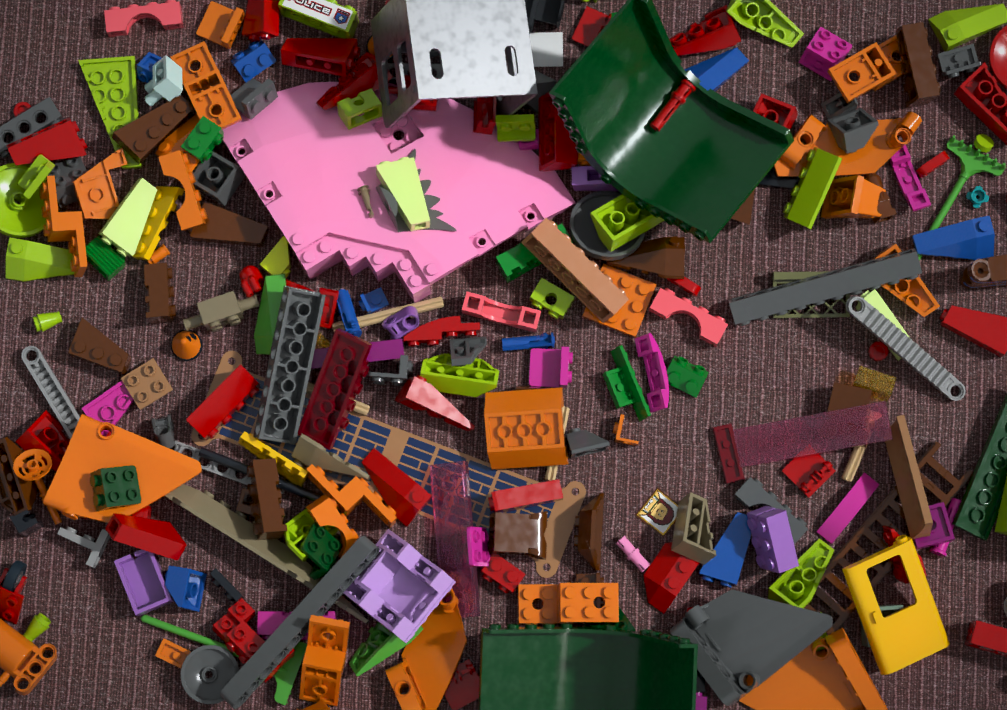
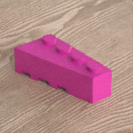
M258 611L257 634L262 636L263 640H267L292 611L289 613L284 611ZM328 611L323 617L337 620V613L335 611ZM308 632L301 640H308Z

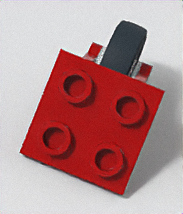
M16 560L10 569L5 568L0 577V617L14 624H17L24 600V596L20 593L28 578L24 576L27 564Z

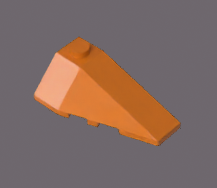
M215 106L212 108L211 113L219 115L222 112V108ZM195 114L170 134L159 145L155 154L160 157L181 150L184 154L187 153L190 161V164L187 165L189 172L193 171L199 161L183 150L181 145L200 121L198 115Z

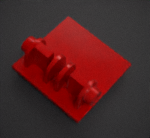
M587 6L571 40L588 47L609 23L611 13L608 16Z
M808 444L782 472L809 498L836 470L828 460L825 461Z
M470 659L457 665L444 695L452 710H458L479 698L480 678Z

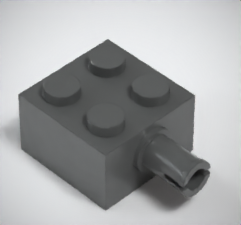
M213 152L209 160H205L203 163L199 162L193 170L196 180L193 184L195 189L225 206L246 175L239 166Z

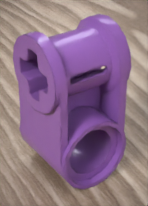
M407 306L394 315L387 317L382 322V326L389 331L392 339H400L418 327L419 315L415 307ZM409 316H413V317H414V318L411 319V320L406 319V318L409 317Z

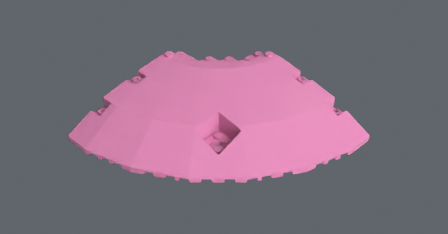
M339 82L306 83L278 91V97L252 120L239 112L242 121L222 129L224 132L223 142L270 212L310 280L343 260L352 276L369 266L378 282L395 272L414 303L431 294L430 285L463 266V264L475 257H480L520 232L531 230L545 218L551 219L576 205V202L555 170L539 171V156L532 150H520L518 141L498 142L496 124L492 135L474 133V110L452 99H439L436 111L411 109L392 128L385 127L382 116L348 130L338 115L337 106L323 110L316 104L329 88L337 86ZM388 83V86L397 87L396 84ZM375 90L374 93L381 102L380 90ZM389 94L390 104L398 98L397 94ZM396 131L404 133L402 140H396L393 137ZM240 149L245 150L243 155L238 154ZM416 149L415 163L417 169H421L419 179L420 181L431 180V184L424 195L440 198V201L430 209L442 212L443 215L436 218L448 223L457 231L416 230L412 232H397L376 190V187L381 184L376 175V165L383 161H398L402 157H408ZM364 185H368V189H370V205L374 213L373 218H369L368 213L370 211H367L362 196L358 195L357 189ZM269 191L273 192V196L270 198L266 196V193ZM528 214H533L535 216L534 219H528ZM480 239H484L486 243L484 245H480L478 241Z

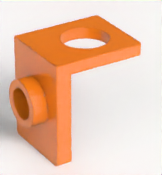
M621 414L619 423L615 422L614 424L615 442L638 446L639 441L620 438L624 415Z

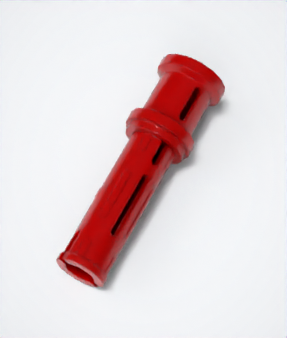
M682 79L680 86L676 91H672L670 100L650 123V126L655 131L660 132L680 105L685 104V99L691 92L696 90L695 86L688 80Z

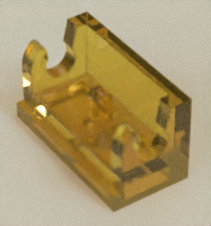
M859 366L852 386L872 390L875 394L874 398L887 402L892 395L896 377Z

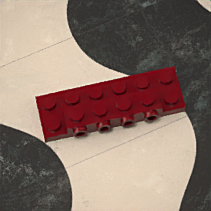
M340 328L335 330L299 426L298 435L304 434L324 446V448L328 450L333 449L338 433L343 429L345 430L350 420L347 417L349 412H352L356 406L354 398L362 390V377H366L369 372L367 357L372 346L371 343Z

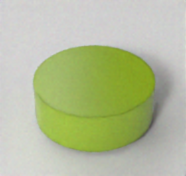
M979 134L974 140V146L980 149L981 152L987 153L994 146V142L989 136Z

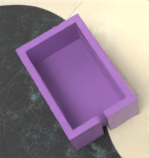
M764 506L748 512L747 524L752 533V544L756 550V561L759 567L779 574L798 567L799 563L786 510Z
M141 549L134 552V555L137 557L136 559H134L133 555L129 554L114 561L136 616H141L174 602L173 597L165 586V576L156 554Z

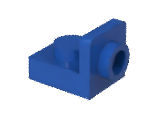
M148 52L137 64V79L145 83L150 82L153 79L152 66L162 57Z
M381 287L365 295L360 294L361 300L358 301L362 311L366 310L368 314L389 306Z

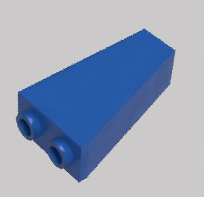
M739 512L735 514L714 547L716 556L701 567L698 575L702 576V580L713 582L714 579L720 581V585L731 588L732 585H737L752 534L747 524L748 517L746 514Z

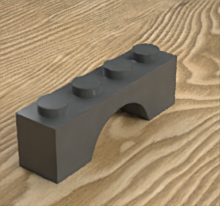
M750 477L733 496L747 509L759 505L786 510L795 544L808 530L805 527L807 523L800 517L795 518L791 514L792 510L786 504L781 505L774 493L771 491L766 492L762 488L763 484L757 478L752 479Z

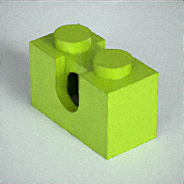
M372 89L360 92L353 99L345 98L337 102L338 115L348 130L383 116L382 103Z
M541 278L530 296V301H532L531 304L537 309L541 310L542 307L547 309L551 317L563 319L575 297ZM553 296L557 301L555 304L549 305L546 302V298Z

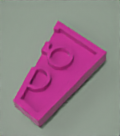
M121 380L81 409L86 416L103 423L108 422L116 425L134 399ZM109 430L102 431L101 435L106 437Z

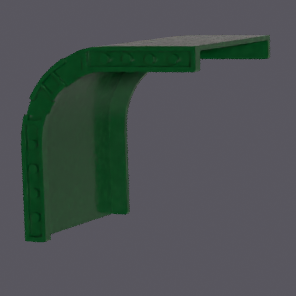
M627 0L551 89L549 94L553 100L552 104L557 108L558 116L563 120L564 127L570 134V139L575 143V149L601 175L600 178L603 182L611 184L624 196L633 201L640 210L646 209L651 215L664 219L669 225L672 226L674 224L678 226L684 233L689 232L696 239L711 243L793 143V136L788 128L724 98L711 88L708 91L699 84L701 81L690 70L685 71L680 65L682 61L671 45L653 1ZM681 80H688L695 86L696 90L691 92L685 99V104L680 105L660 132L655 131L650 126V123L670 100L672 91H676L681 84Z
M544 623L543 627H537V624H525V627H519V624H507V627H501L500 624H489V628H482L479 710H696L698 644L690 642L689 638L671 636V634H664L652 631L651 629H640V631L616 629V625L592 628L572 627L570 623H561L560 627H555V624Z

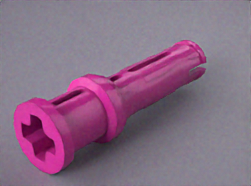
M956 498L951 499L947 510L952 530L954 528L952 522L961 503V500ZM949 542L934 545L933 548H930V552L946 557Z

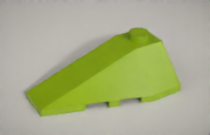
M731 0L726 10L740 25L790 48L804 35L770 0Z
M1003 3L949 10L928 19L944 52L1006 24L1007 9Z
M819 538L798 559V567L787 570L769 587L768 599L804 608L812 600L834 553V549Z

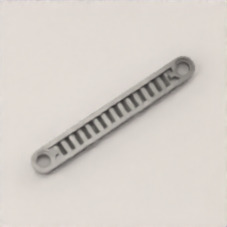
M852 296L847 300L846 310L943 395L954 401L961 400L966 392L965 386L925 352L923 348L919 347L917 343L903 333L901 329L890 322L879 310L859 296ZM856 300L861 303V308L858 311L852 309V303ZM956 385L959 387V393L957 396H952L951 388Z
M28 346L22 351V360L71 439L80 415L41 351L35 346ZM29 351L37 353L34 361L27 360V353Z

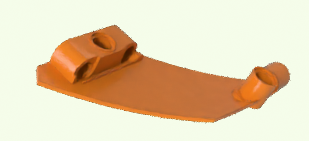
M907 112L903 118L877 120L879 125L865 147L858 149L854 153H846L838 147L828 122L823 124L813 115H809L793 137V143L775 163L777 177H799L801 169L807 165V155L814 147L843 158L835 176L874 174L899 149L910 142L922 119L914 112ZM897 135L901 136L903 142L898 140ZM800 138L806 141V145L802 144Z
M453 589L443 597L439 605L421 625L423 630L419 635L405 646L401 654L403 662L385 670L402 710H437L467 643V637L458 608L459 601ZM452 596L450 602L444 603L446 597ZM405 687H409V691L406 694H402V690Z

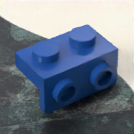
M262 40L250 43L248 49L243 52H237L230 61L245 82H248L276 62V59Z

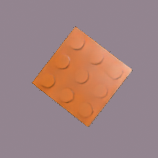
M603 263L600 271L608 275L617 288L624 290L629 300L614 316L604 323L587 307L582 317L636 338L657 284Z

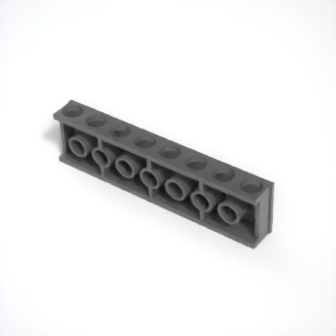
M284 286L253 435L255 438L296 444L326 295L320 292Z

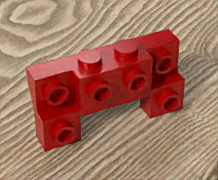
M241 598L227 610L226 615L213 624L212 630L226 643L229 651L235 652L239 656V660L244 665L265 641L247 624L255 616V610ZM294 649L289 652L264 680L265 683L295 655Z

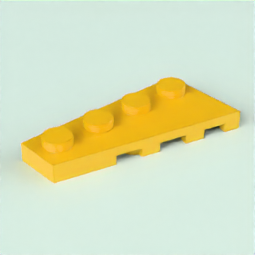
M156 186L157 192L136 252L132 257L139 260H150L160 240L158 235L166 228L168 224L166 219L170 211H175L177 207L175 202L179 195H183L184 189L180 187Z
M244 431L239 438V444L259 459L276 458L278 473L291 483L302 487L308 471L276 452L268 445H265L258 438L253 437V434H248Z

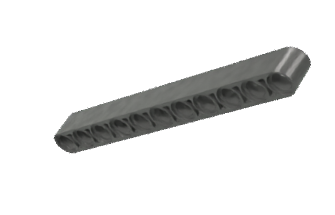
M366 536L360 537L220 692V697L233 709L239 708L307 634L311 615L323 616L378 555L379 547Z

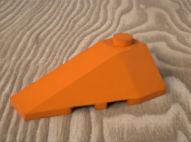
M893 243L873 259L902 251L896 243ZM919 275L915 279H900L899 283L888 285V283L881 285L923 317L940 307Z

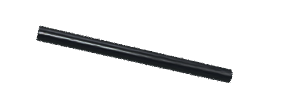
M201 447L198 456L247 475V466L249 465ZM279 478V485H276L280 489L313 502L323 496Z

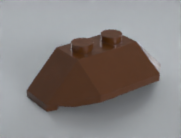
M8 437L0 439V503L12 515L16 516L22 511L31 510L38 488L35 480L25 481L15 475L13 463L24 451ZM28 458L23 460L24 463L29 461ZM19 468V472L23 476H25L22 472V468Z
M604 493L598 494L580 510L579 516H575V527H578V535H574V547H577V552L595 572H600Z

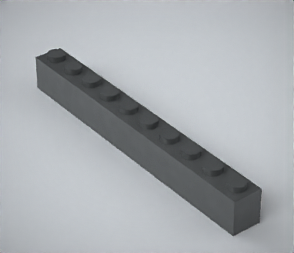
M913 248L731 298L728 301L735 325L743 326L749 324L754 319H758V321L768 319L769 315L772 314L777 316L788 313L787 310L794 308L796 311L806 308V305L812 303L820 305L825 303L824 300L831 298L832 300H838L843 298L845 294H860L863 289L875 290L885 283L893 285L899 283V280L907 278V280L915 279L918 277V274H922L917 251Z

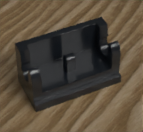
M28 510L22 511L16 516H10L19 534L25 537L44 527L43 522L37 521L34 518L36 515L29 514L30 511Z

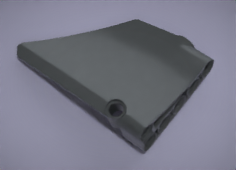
M730 590L705 605H696L685 614V617L670 629V633L672 636L689 638L690 642L698 644V671L719 699L726 706H731L752 689L761 685L832 627L833 620L832 616L737 590ZM748 675L753 677L752 685H749L746 681Z

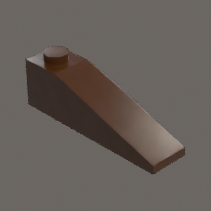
M662 237L644 241L628 257L607 261V265L627 270L636 268L642 270L641 273L644 274L653 272L659 274L661 278L684 279V237Z

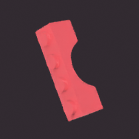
M167 0L161 4L149 2L145 6L132 4L127 6L128 8L121 9L120 7H111L109 10L104 11L106 32L109 37L128 35L131 26L144 18L158 21L165 30L184 28L182 8L180 2H176V0Z
M660 288L649 308L650 312L665 320L675 314L689 315L699 326V338L714 347L717 346L728 326L724 318L708 314L709 311L704 307L699 306L697 308L693 306L692 301L685 297L680 299L675 296L674 291L665 288V290Z
M466 292L462 307V314L534 333L537 331L541 316L540 310L525 306L503 304L486 296Z

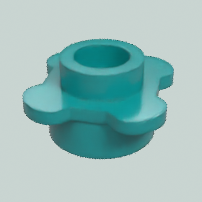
M976 186L972 192L966 194V198L973 203L974 208H979L982 203L989 200V196L986 195L981 186Z

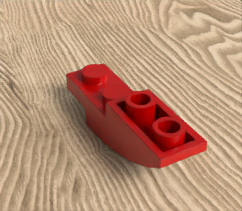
M460 316L437 319L419 326L404 336V344H408L409 347L419 346V343L436 346L439 345V342H442V335H446V337H457V334H465L467 337L477 336V333H480V322L461 323Z

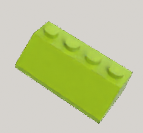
M817 147L809 151L806 158L808 160L807 165L799 173L798 185L795 184L791 191L792 199L784 207L783 213H785V218L809 229L812 228L843 158Z
M623 194L590 213L600 240L610 252L665 221L660 217H654L646 209L640 210L633 201Z

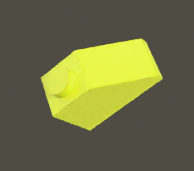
M283 236L260 263V266L269 275L285 274L286 279L291 272L289 270L291 263L289 243L285 236Z

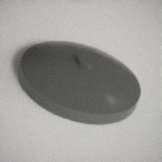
M614 191L593 192L578 201L572 210L569 223L571 237L584 253L593 258L606 261L623 259L634 253L643 242L645 232L610 252L597 234L590 213L622 195L621 193Z

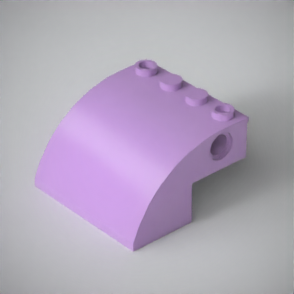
M388 529L375 544L380 549L378 555L343 594L403 642L407 643L427 620L431 612L439 605L443 597L452 589L456 581L441 568L422 556L409 543Z

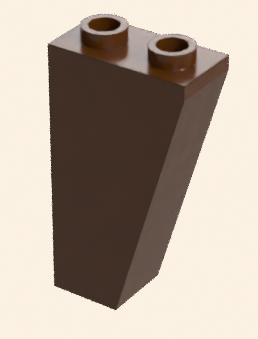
M205 201L201 209L204 208L206 211V224L189 229L190 238L194 241L263 247L269 232L267 225Z

